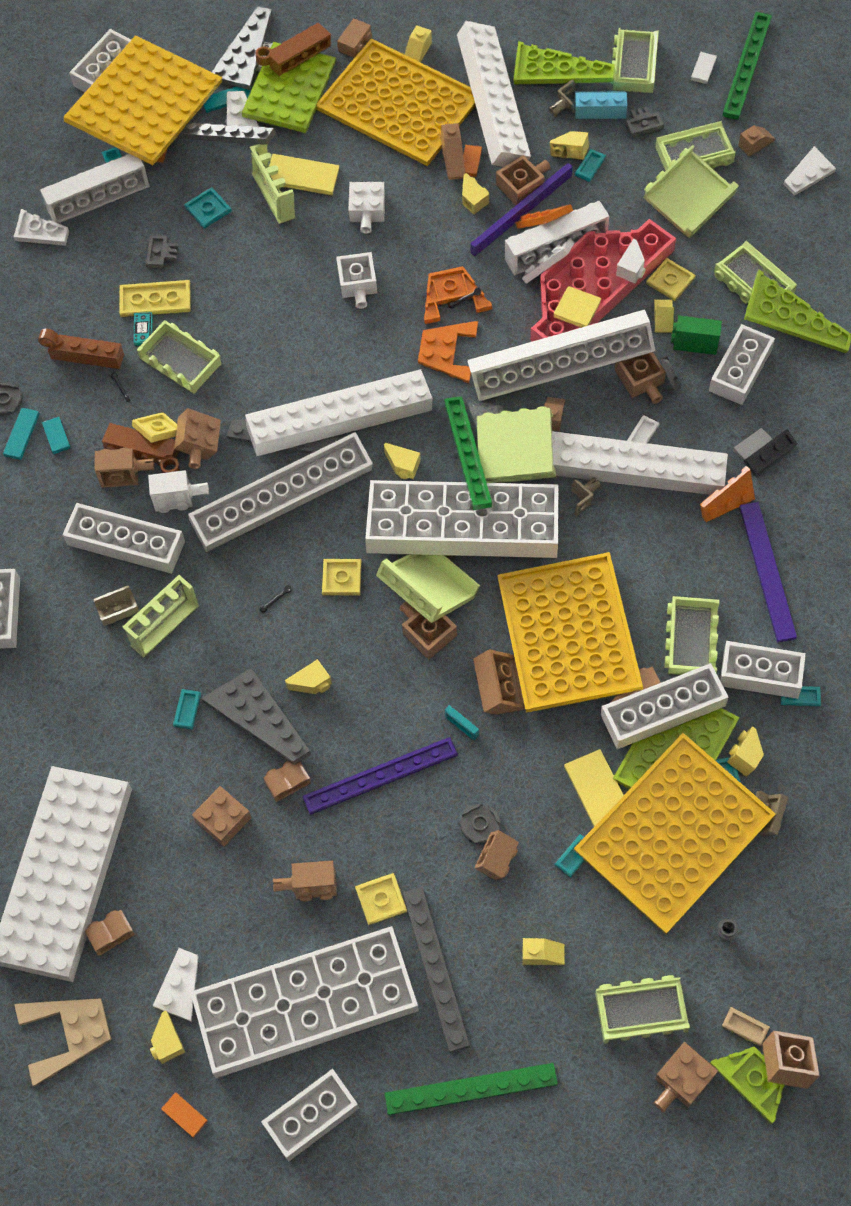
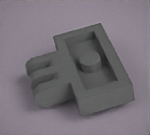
M643 107L644 113H642L641 108L637 109V115L634 110H631L630 115L632 119L626 120V126L631 138L664 129L659 112L650 114L647 107Z
M150 235L146 267L164 269L165 261H177L179 245L168 243L167 236Z

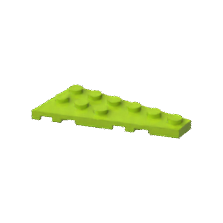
M518 41L513 78L514 84L568 83L571 80L575 83L614 82L615 64L598 60L589 61L586 60V57L582 56L579 58L572 57V54L549 48L546 50L539 49L536 45L527 46L524 45V42Z
M760 269L757 271L744 317L745 320L843 353L849 351L851 333L835 322L832 323L827 320L824 314L810 308L811 305L790 290L783 289L777 284V281L766 277Z

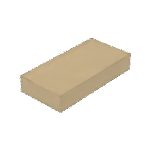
M732 1007L722 1025L723 1028L760 1047L770 1028Z

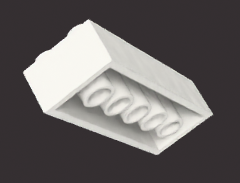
M127 154L40 189L52 221L61 223L150 186L141 159Z
M597 201L581 209L573 210L571 213L551 222L528 229L516 236H511L505 240V261L514 276L522 273L530 265L533 264L535 266L539 263L538 260L544 255L548 256L554 248L562 245L569 238L575 244L588 231L605 233L608 231L609 215L601 202Z
M76 503L63 533L68 546L171 574L185 543L182 531Z
M710 663L602 706L601 717L616 748L620 749L725 707L728 695Z

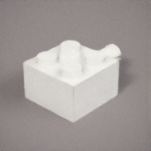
M350 182V222H361V232L370 233L372 230L371 222H384V182Z
M372 253L336 257L342 298L355 296L356 307L359 309L365 308L367 306L365 295L377 293Z
M186 470L148 475L150 496L155 511L161 513L169 512L172 509L186 510L188 507H193V496L209 494L208 483L191 485Z

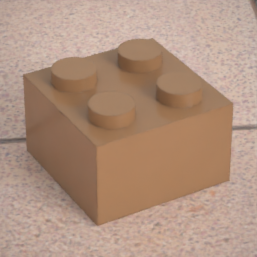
M221 786L192 814L194 821L223 847L251 819L249 810Z
M773 1031L763 1042L768 1082L808 1089L819 1077L813 1037Z

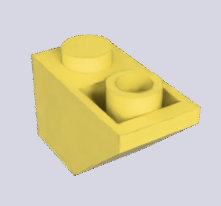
M571 131L550 141L551 156L584 160L589 148L588 133Z
M465 173L463 177L462 204L472 214H476L489 204V192L486 188H482L475 178Z
M751 727L747 732L744 730L737 738L739 743L738 745L735 744L729 751L731 756L727 763L745 776H748L756 769L764 755L756 728Z

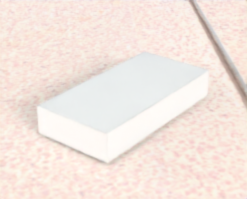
M700 52L691 80L707 84L717 56Z
M643 415L627 441L648 444L658 428L659 422Z

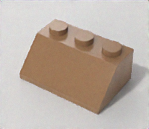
M489 649L473 658L484 712L497 715L525 710L514 655Z

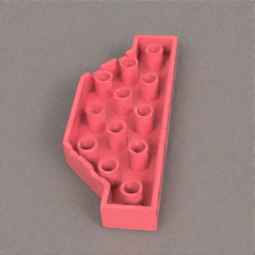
M650 219L638 230H631L630 232L612 230L605 233H595V231H588L573 245L568 255L541 274L542 319L531 328V341H537L581 328L554 317V312L568 286L601 298V303L589 325L598 323L674 252L676 238ZM633 239L638 242L645 260L644 268L646 269L643 277L638 278L635 284L616 276L617 264Z

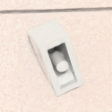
M632 240L617 264L616 276L634 284L638 278L643 277L646 270L644 268L645 260L637 240Z

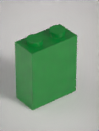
M678 315L677 323H673L670 343H674L673 350L716 355L722 321Z

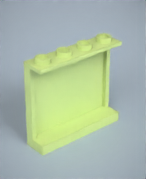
M694 145L689 149L685 148L680 153L678 160L674 159L668 165V169L665 172L661 171L658 174L657 180L654 183L650 182L646 186L643 197L688 238L693 236L736 193L739 187L735 182L729 184L693 152Z
M542 406L534 410L520 409L517 412L502 411L499 414L484 413L482 416H477L478 454L487 483H506L556 477V470L553 466L551 420L553 413L550 408Z
M408 554L393 563L385 559L381 562L376 574L378 578L431 623L473 600L480 587L477 582L444 555Z

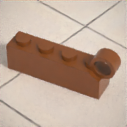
M317 23L273 49L265 46L257 48L255 52L256 62L261 66L269 65L278 76H281L331 47V33L321 24Z
M42 329L38 338V342L42 346L48 347L50 358L54 360L120 369L124 357L121 343L58 335L51 329Z
M109 423L102 439L104 449L132 448L136 458H140V460L154 459V462L160 466L162 473L180 471L177 461L179 451L174 449V439L168 438L151 443L136 429ZM175 465L174 469L165 470L166 466Z

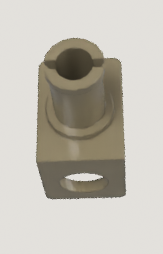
M573 80L558 90L559 101L549 107V111L554 113V117L565 108L575 113L574 104L568 98L576 90ZM568 87H571L570 90L565 93V90Z
M592 478L585 485H582L577 479L573 481L571 491L582 500L576 506L574 513L576 516L591 505L594 496L593 492L601 487L599 480L596 481V478Z

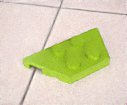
M751 1047L744 1051L712 1060L710 1064L718 1070V1073L772 1125L776 1118L784 1085L768 1082L764 1055L755 1047Z

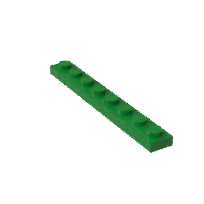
M755 12L723 110V117L736 120L740 118L772 15Z
M460 396L444 399L445 409L473 510L492 508L491 496L463 398Z
M554 1063L386 1092L385 1099L388 1115L557 1086L558 1083Z

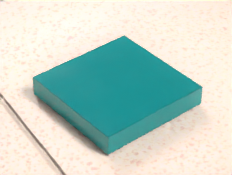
M212 187L184 204L186 210L203 229L232 212L231 207Z

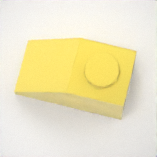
M416 25L409 37L405 55L421 62L432 44L431 30Z
M385 443V455L395 474L402 479H414L421 461L420 453Z
M318 659L285 680L288 690L311 694L323 693L332 684L331 677Z
M523 938V965H565L564 944L548 939Z
M167 1011L162 1012L151 1039L153 1047L150 1050L154 1059H159L163 1064L185 1053V1050Z

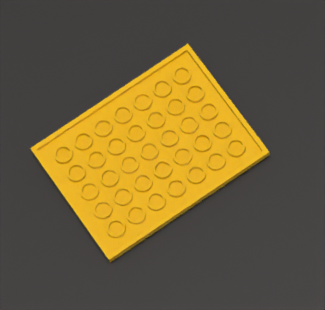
M135 35L65 114L64 122L154 165L222 83V77Z
M370 39L321 97L316 105V110L428 166L442 149L440 139L441 125L458 123L460 126L476 104L471 87L376 40Z
M610 552L497 575L526 713L643 690Z
M682 733L579 842L574 851L661 931L667 934L770 822L776 813L688 736Z

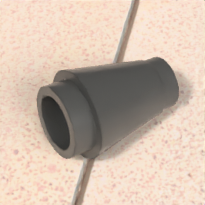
M731 919L722 920L717 928L719 937L723 941L735 938L739 931L738 925Z

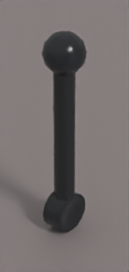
M476 288L474 292L455 302H449L448 307L452 309L456 304L474 295H480L481 289Z
M112 373L111 378L115 380L124 398L129 402L130 398L119 382L117 373Z
M285 586L284 591L266 605H262L260 611L265 613L269 606L286 593H290L292 590L291 586Z

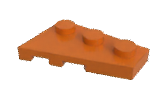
M570 204L552 210L528 213L521 216V220L515 222L517 229L546 224L572 212L573 209Z
M747 466L741 470L742 473L738 477H732L728 481L729 484L722 490H716L700 503L702 517L706 522L740 507V505L755 500L751 471Z

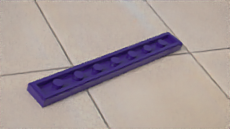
M569 163L563 166L471 242L470 253L474 257L513 226L515 222L519 221L521 216L531 211L572 177L573 166Z
M759 502L740 505L741 516L777 643L795 640L797 635Z
M448 737L303 795V799L309 814L312 815L456 757L458 753L451 738Z

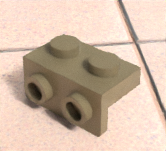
M129 586L122 587L93 600L103 626L113 624L118 620L139 612Z
M757 791L756 797L776 813L770 822L759 832V835H778L788 797L783 794L768 795L762 791Z

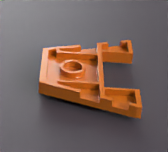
M463 266L429 273L424 315L425 324L440 321L437 305L455 302L478 288ZM482 290L480 295L470 297L473 299L476 313L492 310V304L485 298Z
M478 321L423 330L418 364L438 372L441 371L450 377L463 380L465 383H470L471 371L469 366L453 365L457 337L476 338Z

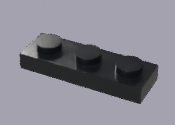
M786 429L743 461L754 476L798 443L789 430Z

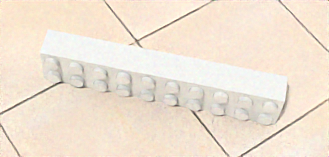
M465 21L457 37L491 164L505 167L522 155L529 160L531 155L495 27Z
M645 310L470 359L468 364L478 400L482 401L655 351L650 321Z
M420 369L246 414V426L256 456H261L431 411L432 396Z
M552 431L553 466L556 470V476L586 480L596 478V481L599 480L601 482L708 495L713 494L716 490H722L725 486L728 457L726 453Z
M356 432L189 513V521L205 551L208 552L371 471L373 463Z

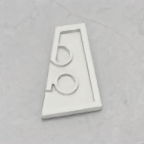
M244 91L227 92V125L259 127L256 120L242 117V110L247 101Z
M814 146L787 177L784 185L795 196L834 173L836 168Z
M21 209L14 239L20 242L66 246L69 229L51 220L41 219L36 214L31 215L26 210Z
M569 238L562 245H558L548 256L544 255L535 266L532 264L525 269V274L522 277L524 282L527 284L568 255L574 245L572 239Z
M181 948L178 949L153 1007L192 1022L193 1000L191 991H195L198 955Z

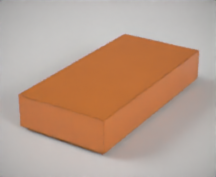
M465 145L463 153L465 173L471 177H477L482 147Z
M176 1092L161 1109L193 1138L208 1122L205 1117Z

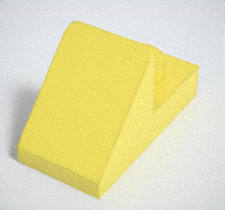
M654 300L655 333H672L674 319L672 300Z

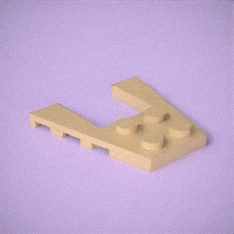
M101 999L15 1004L20 1026L60 1013L69 1048L67 1053L28 1065L34 1087L112 1040Z

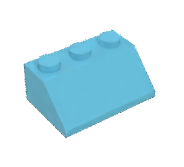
M575 91V119H626V91Z

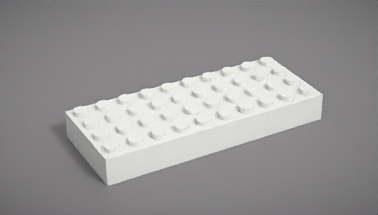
M371 480L366 527V552L379 554L557 558L558 485L487 483L492 500V508L473 510L467 485L464 482Z
M54 766L51 767L0 922V966L73 982L87 938L85 930L91 924L132 791L128 782Z
M392 926L191 991L211 1070L215 1078L419 1011Z

